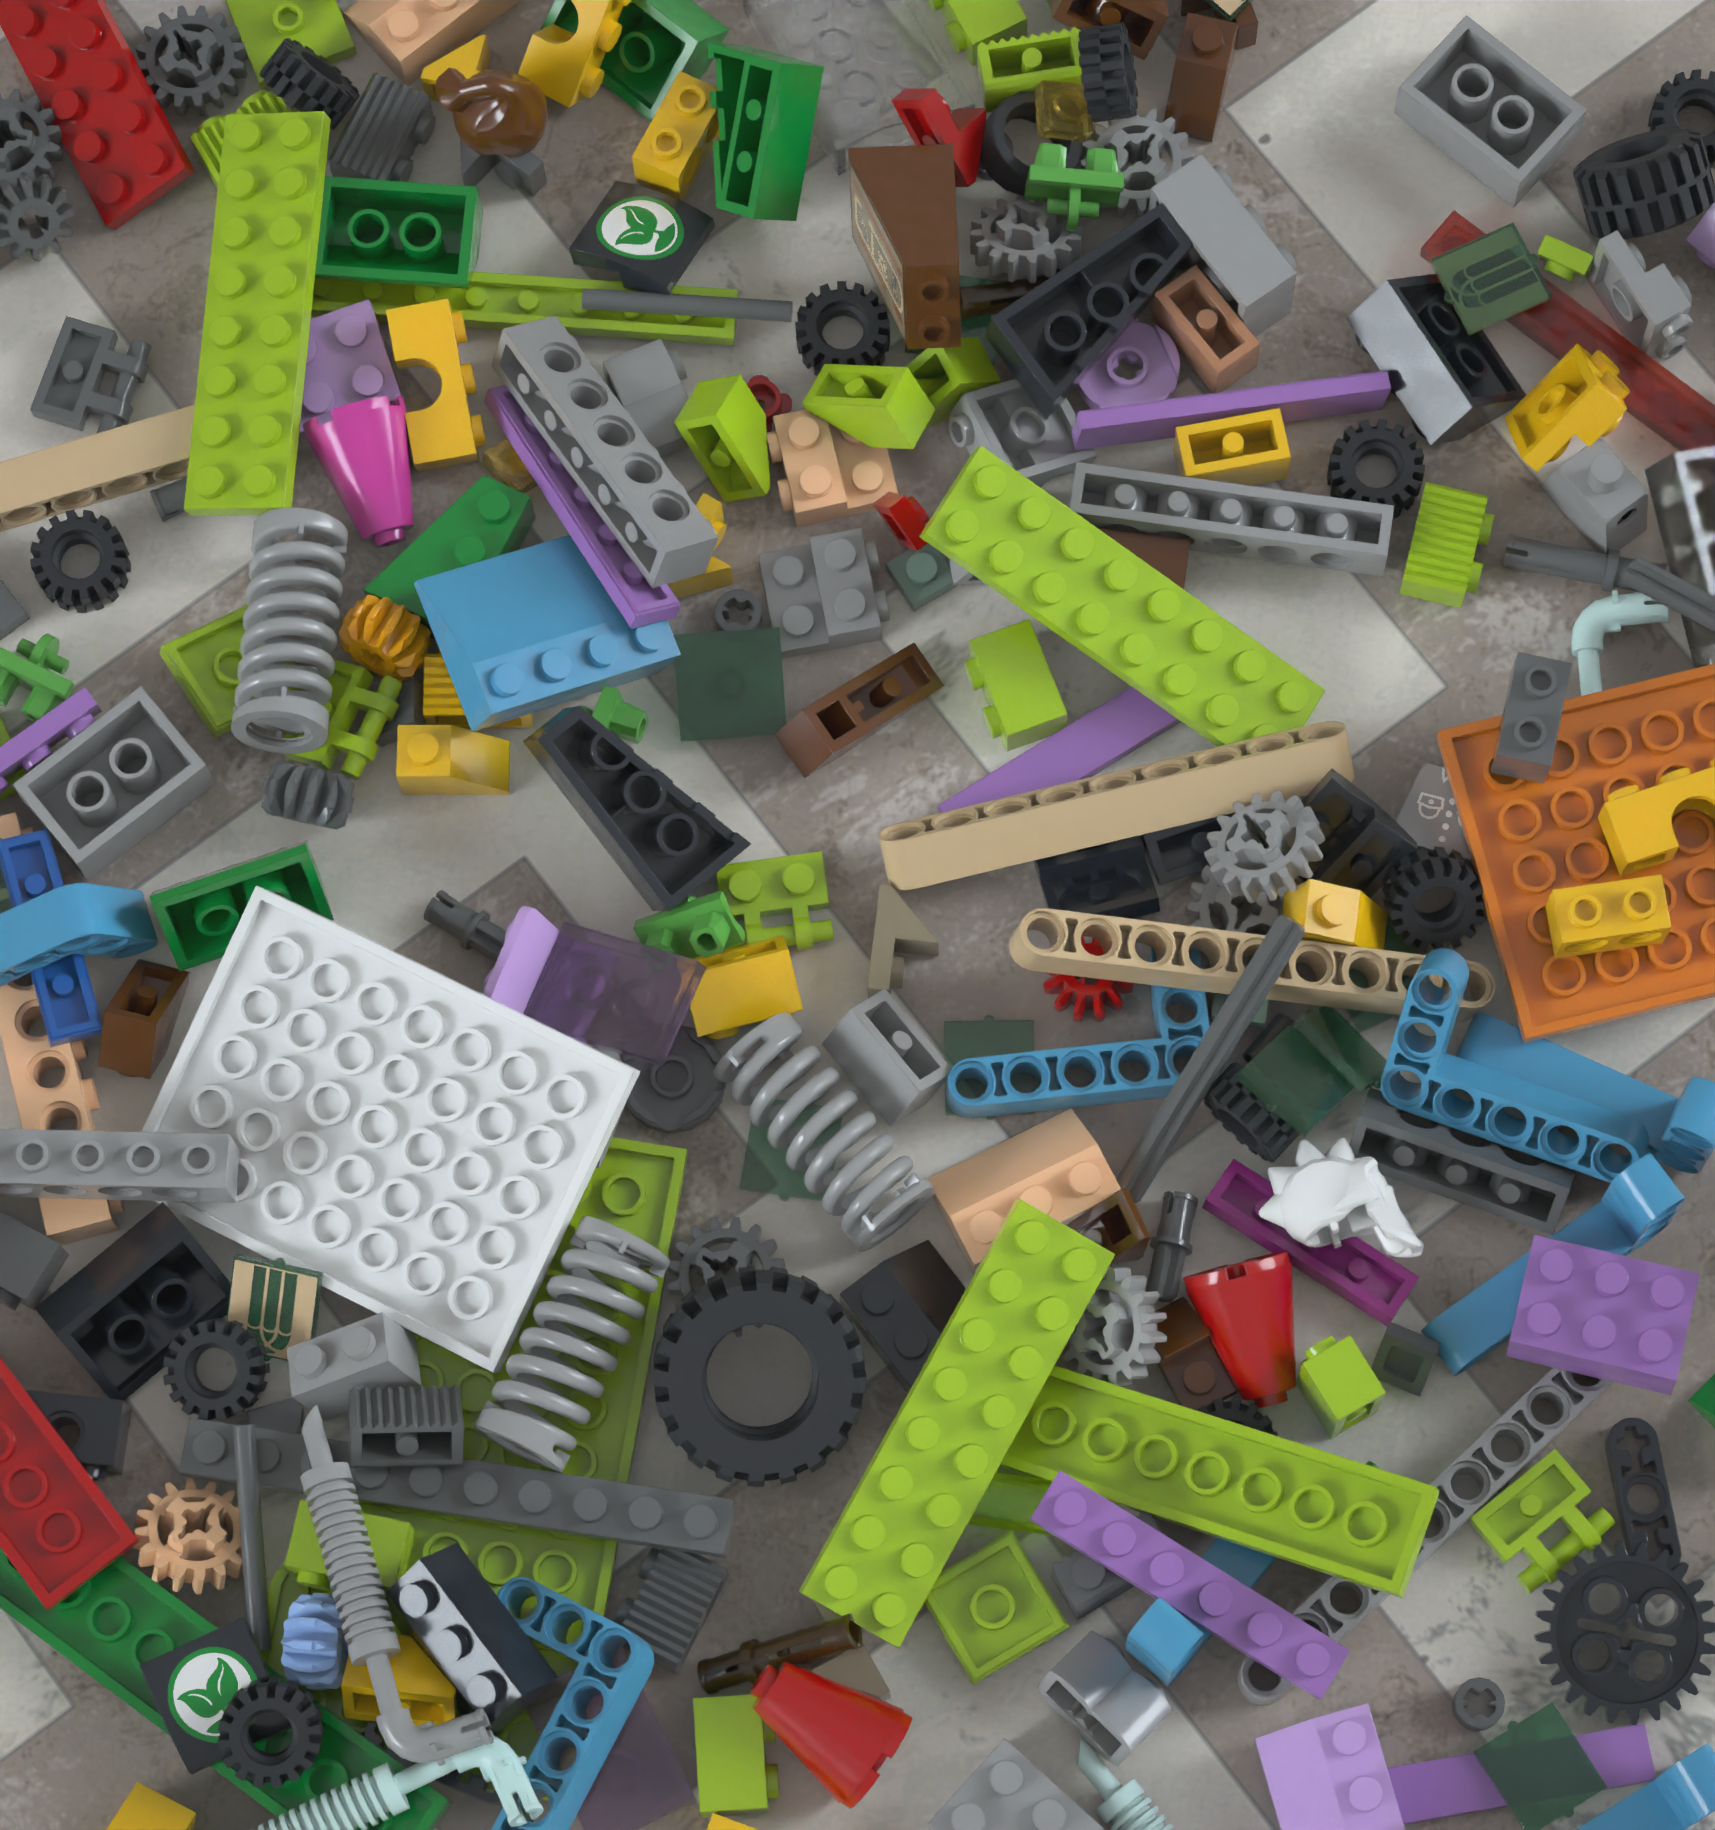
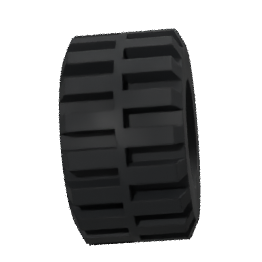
M1660 129L1621 139L1593 152L1573 170L1590 233L1597 238H1603L1618 230L1623 239L1659 233L1695 218L1715 202V183L1702 137L1698 131L1690 129Z

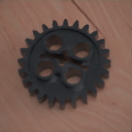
M1616 1540L1613 1556L1607 1557L1600 1545L1595 1544L1593 1545V1562L1588 1564L1583 1558L1574 1554L1572 1559L1577 1570L1576 1573L1571 1576L1559 1569L1555 1571L1558 1580L1563 1584L1560 1592L1552 1589H1543L1542 1591L1554 1605L1552 1610H1538L1535 1613L1536 1617L1549 1623V1630L1534 1634V1639L1551 1645V1650L1538 1658L1541 1664L1557 1663L1559 1669L1550 1677V1683L1557 1685L1568 1681L1571 1684L1564 1697L1568 1703L1575 1701L1582 1694L1587 1697L1584 1713L1588 1716H1591L1601 1704L1605 1706V1716L1608 1723L1613 1724L1620 1709L1626 1710L1627 1717L1632 1725H1637L1639 1712L1642 1708H1646L1654 1720H1660L1659 1703L1666 1701L1677 1711L1680 1710L1681 1704L1676 1693L1681 1688L1693 1695L1699 1693L1697 1687L1690 1679L1693 1673L1706 1676L1711 1674L1710 1669L1700 1662L1702 1654H1715V1646L1704 1641V1634L1715 1632V1623L1704 1621L1702 1614L1715 1606L1714 1601L1696 1600L1694 1595L1701 1590L1705 1583L1701 1579L1692 1580L1688 1583L1682 1580L1689 1567L1684 1561L1674 1566L1671 1570L1667 1568L1669 1551L1666 1549L1660 1550L1654 1559L1650 1560L1648 1559L1646 1542L1640 1541L1634 1554L1627 1555L1623 1541ZM1600 1583L1612 1584L1619 1594L1617 1607L1607 1614L1595 1613L1589 1605L1590 1591ZM1657 1594L1668 1595L1674 1604L1672 1619L1663 1625L1650 1624L1645 1616L1647 1601ZM1626 1617H1633L1632 1624L1636 1628L1674 1636L1676 1644L1674 1646H1666L1633 1638L1629 1640L1627 1647H1620L1621 1641L1617 1636L1611 1633L1579 1628L1577 1620L1579 1618H1587L1619 1626L1624 1624ZM1589 1639H1600L1608 1647L1606 1663L1595 1670L1582 1667L1578 1660L1580 1646ZM1646 1650L1658 1651L1664 1660L1662 1674L1652 1681L1639 1679L1634 1671L1636 1657Z

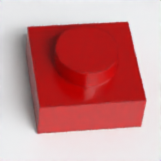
M888 492L873 503L901 547L918 551L927 544L919 536L926 527L925 524L929 522V517L921 504L913 496L906 498L905 495Z

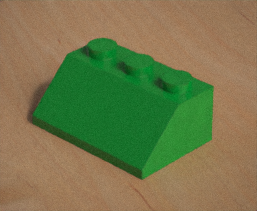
M555 0L540 30L555 24L569 32L576 33L579 17L571 0ZM632 0L627 6H623L618 19V23L622 25L619 39L613 49L605 53L600 67V69L604 70L602 83L649 121H652L679 71L700 79L708 70L713 60L708 59L707 42L722 43L729 29L692 0Z
M325 176L315 278L468 289L478 261L483 219V207L478 187Z
M307 840L151 893L149 896L151 904L179 971L223 957L256 886L274 892L331 921L334 920L320 873Z

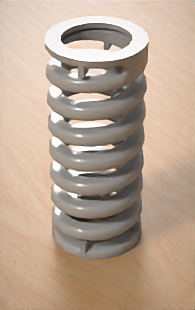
M279 508L259 515L254 521L251 546L254 557L249 563L248 575L251 582L246 590L248 608L244 612L243 627L245 633L241 637L240 652L243 658L238 663L237 677L240 684L235 689L234 703L236 707H233L231 731L238 740L255 749L273 753L295 754L313 751L320 748L327 741L330 714L323 705L332 696V686L327 679L333 675L335 661L330 653L336 649L338 637L332 628L339 623L340 610L335 603L342 597L343 586L338 578L345 570V560L342 555L346 556L348 531L343 523L326 513L305 508ZM298 533L297 540H303V534L308 533L325 537L330 541L324 544L309 541L282 542L276 538ZM295 559V563L290 562L288 560ZM300 559L322 563V565L300 564ZM286 585H307L319 588V590H300ZM284 610L309 611L317 615H298ZM296 635L308 637L314 640H294L290 638H285L283 636ZM279 661H296L307 663L310 665H290ZM287 687L302 688L308 691L287 690ZM252 722L259 727L275 731L276 738L255 731L249 723ZM282 733L295 735L304 734L303 737L298 738H281Z
M789 1012L776 1014L756 1026L733 1045L715 1066L713 1076L717 1081L727 1083L730 1086L731 1096L737 1104L743 1106L751 1105L749 1110L751 1122L758 1127H769L767 1138L770 1145L780 1150L788 1149L786 1162L789 1168L798 1172L806 1171L804 1177L806 1188L812 1193H825L822 1201L824 1210L833 1216L844 1215L841 1222L843 1233L859 1252H865L886 1240L910 1221L932 1198L935 1193V1187L928 1179H920L916 1173H912L904 1182L907 1189L904 1187L897 1189L894 1192L896 1198L886 1207L874 1214L872 1211L867 1213L869 1208L882 1194L900 1182L912 1170L913 1161L909 1156L905 1155L891 1162L868 1184L846 1195L849 1188L861 1174L874 1166L893 1149L895 1140L891 1134H882L867 1144L848 1163L827 1173L841 1153L857 1143L875 1126L876 1116L869 1111L859 1114L839 1130L828 1142L808 1151L823 1131L835 1124L856 1105L858 1095L854 1090H844L827 1102L808 1121L790 1129L800 1113L828 1093L836 1085L840 1076L835 1068H825L806 1082L790 1099L771 1107L784 1089L810 1071L821 1058L820 1049L814 1045L807 1046L793 1055L789 1049L800 1039L802 1028ZM759 1040L764 1041L756 1050H754L747 1057L744 1058L742 1056ZM779 1057L783 1061H787L769 1079L753 1085L755 1079L766 1066Z
M589 1216L582 1217L569 1244L577 1248L565 1251L560 1259L561 1267L566 1275L551 1277L546 1286L547 1292L553 1301L540 1302L533 1311V1317L539 1327L523 1330L519 1338V1343L526 1354L521 1353L510 1356L505 1365L506 1371L512 1380H502L495 1384L492 1396L498 1405L487 1400L473 1426L478 1433L503 1449L537 1466L557 1473H562L570 1455L558 1449L554 1453L553 1446L556 1445L563 1450L571 1451L575 1448L577 1440L571 1434L536 1414L521 1401L562 1415L580 1425L588 1423L591 1415L589 1410L562 1396L535 1375L570 1386L592 1398L601 1397L604 1392V1386L599 1381L568 1365L548 1348L580 1358L606 1372L614 1371L618 1365L616 1357L588 1343L561 1322L573 1324L597 1333L620 1346L627 1345L631 1340L630 1331L600 1316L579 1301L574 1295L602 1303L634 1320L642 1318L645 1313V1307L641 1303L612 1289L587 1269L611 1275L643 1292L653 1293L658 1287V1281L643 1270L649 1268V1273L662 1279L670 1264L668 1257L651 1244L615 1225Z

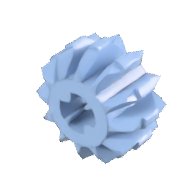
M317 1592L313 1593V1595L301 1594L296 1602H293L289 1607L288 1620L283 1623L284 1636L281 1640L283 1645L281 1662L285 1666L284 1674L287 1681L291 1680L300 1686H306V1689L322 1691L325 1688L338 1689L342 1683L349 1654L347 1648L349 1645L346 1644L344 1637L346 1634L343 1633L341 1627L343 1623L340 1622L338 1616L340 1612H337L335 1605L337 1602L334 1601L332 1594Z

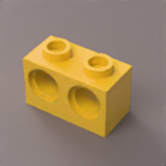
M679 71L632 155L635 181L637 183L683 201L711 151L713 141H716L719 136L718 109H711L710 92L717 91L716 87Z
M1662 874L1552 890L1545 905L1555 959L1661 944L1672 928Z

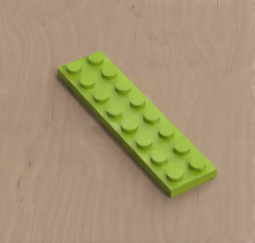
M324 111L229 114L225 116L184 510L190 516L261 515L270 510L292 508L331 119Z
M979 446L973 451L919 536L1217 747L1304 726L1326 691L983 446Z
M1021 1199L1015 1200L799 1590L801 1594L840 1616L852 1614L854 1623L894 1647L899 1648L1111 1264L1115 1256L1114 1253Z
M1055 1365L999 1467L1051 1483L1057 1472L1061 1470L1118 1506L1136 1512L1143 1511L1151 1514L1152 1517L1399 1598L1404 1597L1440 1493L1436 1486Z

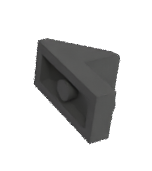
M460 139L461 170L464 186L476 187L492 169L510 188L516 190L520 186L533 197L547 183L543 161L532 152L512 158L500 154L480 155L465 145Z

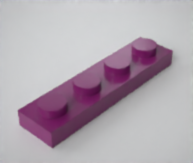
M1233 1159L1205 1199L1202 1208L1271 1253L1288 1251L1293 1267L1388 1327L1389 1321L1392 1322L1420 1277L1358 1237L1341 1240L1342 1246L1334 1248L1333 1244L1322 1247H1309L1293 1239L1285 1228L1259 1216V1210L1274 1195L1271 1182Z

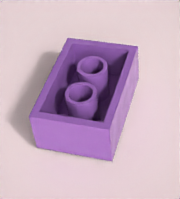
M1534 1235L1506 1356L1671 1395L1678 1377L1700 1273Z

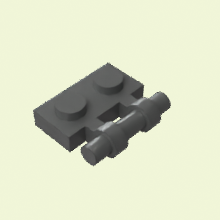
M66 316L30 408L33 417L83 431L89 413L102 417L97 433L127 425L133 412L130 403L137 384L144 383L149 370V365L146 361L152 346L145 341L132 339L127 354L116 352L114 348L118 336L115 330ZM106 371L118 375L110 397L97 393Z

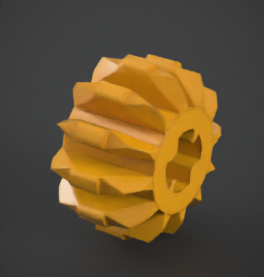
M367 595L363 600H358L355 606L348 610L342 620L343 625L338 632L341 638L339 645L344 651L350 653L349 658L351 661L358 662L368 671L371 670L377 673L381 679L384 676H390L403 681L406 677H412L416 669H420L424 663V654H428L427 651L432 643L429 639L431 632L427 626L420 623L421 618L419 615L411 614L406 610L405 605L399 606L393 603L389 597L379 599L374 595Z

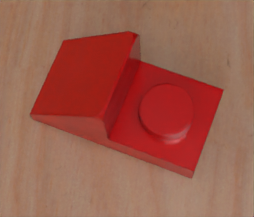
M907 88L894 97L891 102L915 145L953 144L955 187H970L975 183L987 117L986 109L959 108L951 113L947 101L937 92L936 88Z

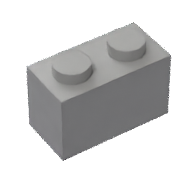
M886 989L881 990L851 1008L822 1043L890 1127L923 1107L945 1083L951 1070L950 1065Z
M383 1312L287 1348L292 1398L310 1411L315 1405H318L320 1416L324 1421L348 1413V1393L354 1386L360 1391L365 1386L370 1390L376 1386L382 1390L387 1386L393 1390L397 1386H401L405 1390L410 1385L413 1388L421 1385L416 1337Z

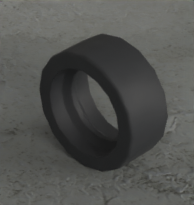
M1020 91L1005 98L986 119L980 161L989 177L1004 190L1024 196L1025 182L1030 166L1025 165L1013 155L1006 143L1004 127L1012 119H1024L1035 123L1047 133L1052 144H1061L1066 147V168H1074L1079 162L1083 145L1080 127L1070 110L1055 97L1039 91Z

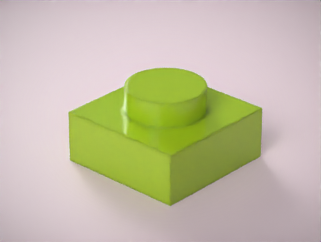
M1548 234L1545 235L1537 252L1538 257L1546 261L1543 268L1544 271L1570 283L1575 275L1587 279L1594 259L1593 255Z

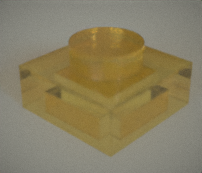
M1042 80L1034 88L1038 137L1086 142L1094 134L1093 122L1087 110V101L1084 98L1083 84Z
M508 438L483 452L482 466L496 481L524 494L538 486Z

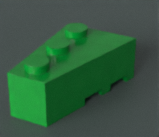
M707 42L708 59H715L717 91L710 92L711 109H718L720 141H713L716 208L752 219L796 221L824 66L752 46Z
M483 475L363 589L365 596L374 595L379 599L389 597L393 603L399 606L405 605L406 610L411 614L419 615L421 618L420 623L427 626L431 632L430 638L436 640L414 583L419 579L519 550L536 519L531 496Z

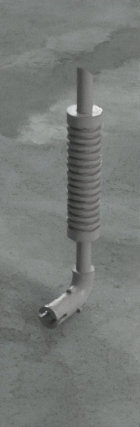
M315 1405L307 1415L302 1427V1434L312 1469L303 1473L300 1479L304 1493L307 1496V1504L310 1506L309 1512L311 1517H313V1526L316 1527L315 1533L317 1538H319L318 1544L322 1549L321 1555L325 1559V1569L328 1570L326 1573L328 1579L331 1580L330 1587L334 1591L332 1594L334 1601L337 1602L335 1604L337 1612H340L338 1616L340 1622L343 1623L341 1627L343 1633L346 1634L344 1637L346 1644L349 1645L347 1648L351 1663L357 1667H368L381 1714L376 1717L379 1731L387 1746L402 1759L416 1763L437 1761L439 1766L445 1765V1758L485 1744L494 1743L493 1732L491 1730L487 1731L485 1728L491 1726L485 1711L480 1708L475 1710V1712L438 1725L430 1721L416 1726L411 1719L409 1708H402L389 1661L390 1658L401 1652L397 1634L393 1632L395 1627L393 1622H391V1613L387 1611L389 1609L388 1602L384 1600L386 1595L382 1589L383 1584L381 1579H378L380 1574L378 1568H375L377 1563L375 1558H373V1549L369 1547L371 1542L367 1536V1528L364 1526L365 1521L363 1515H361V1507L358 1505L359 1499L357 1494H355L356 1489L352 1483L353 1478L347 1462H333L318 1405Z

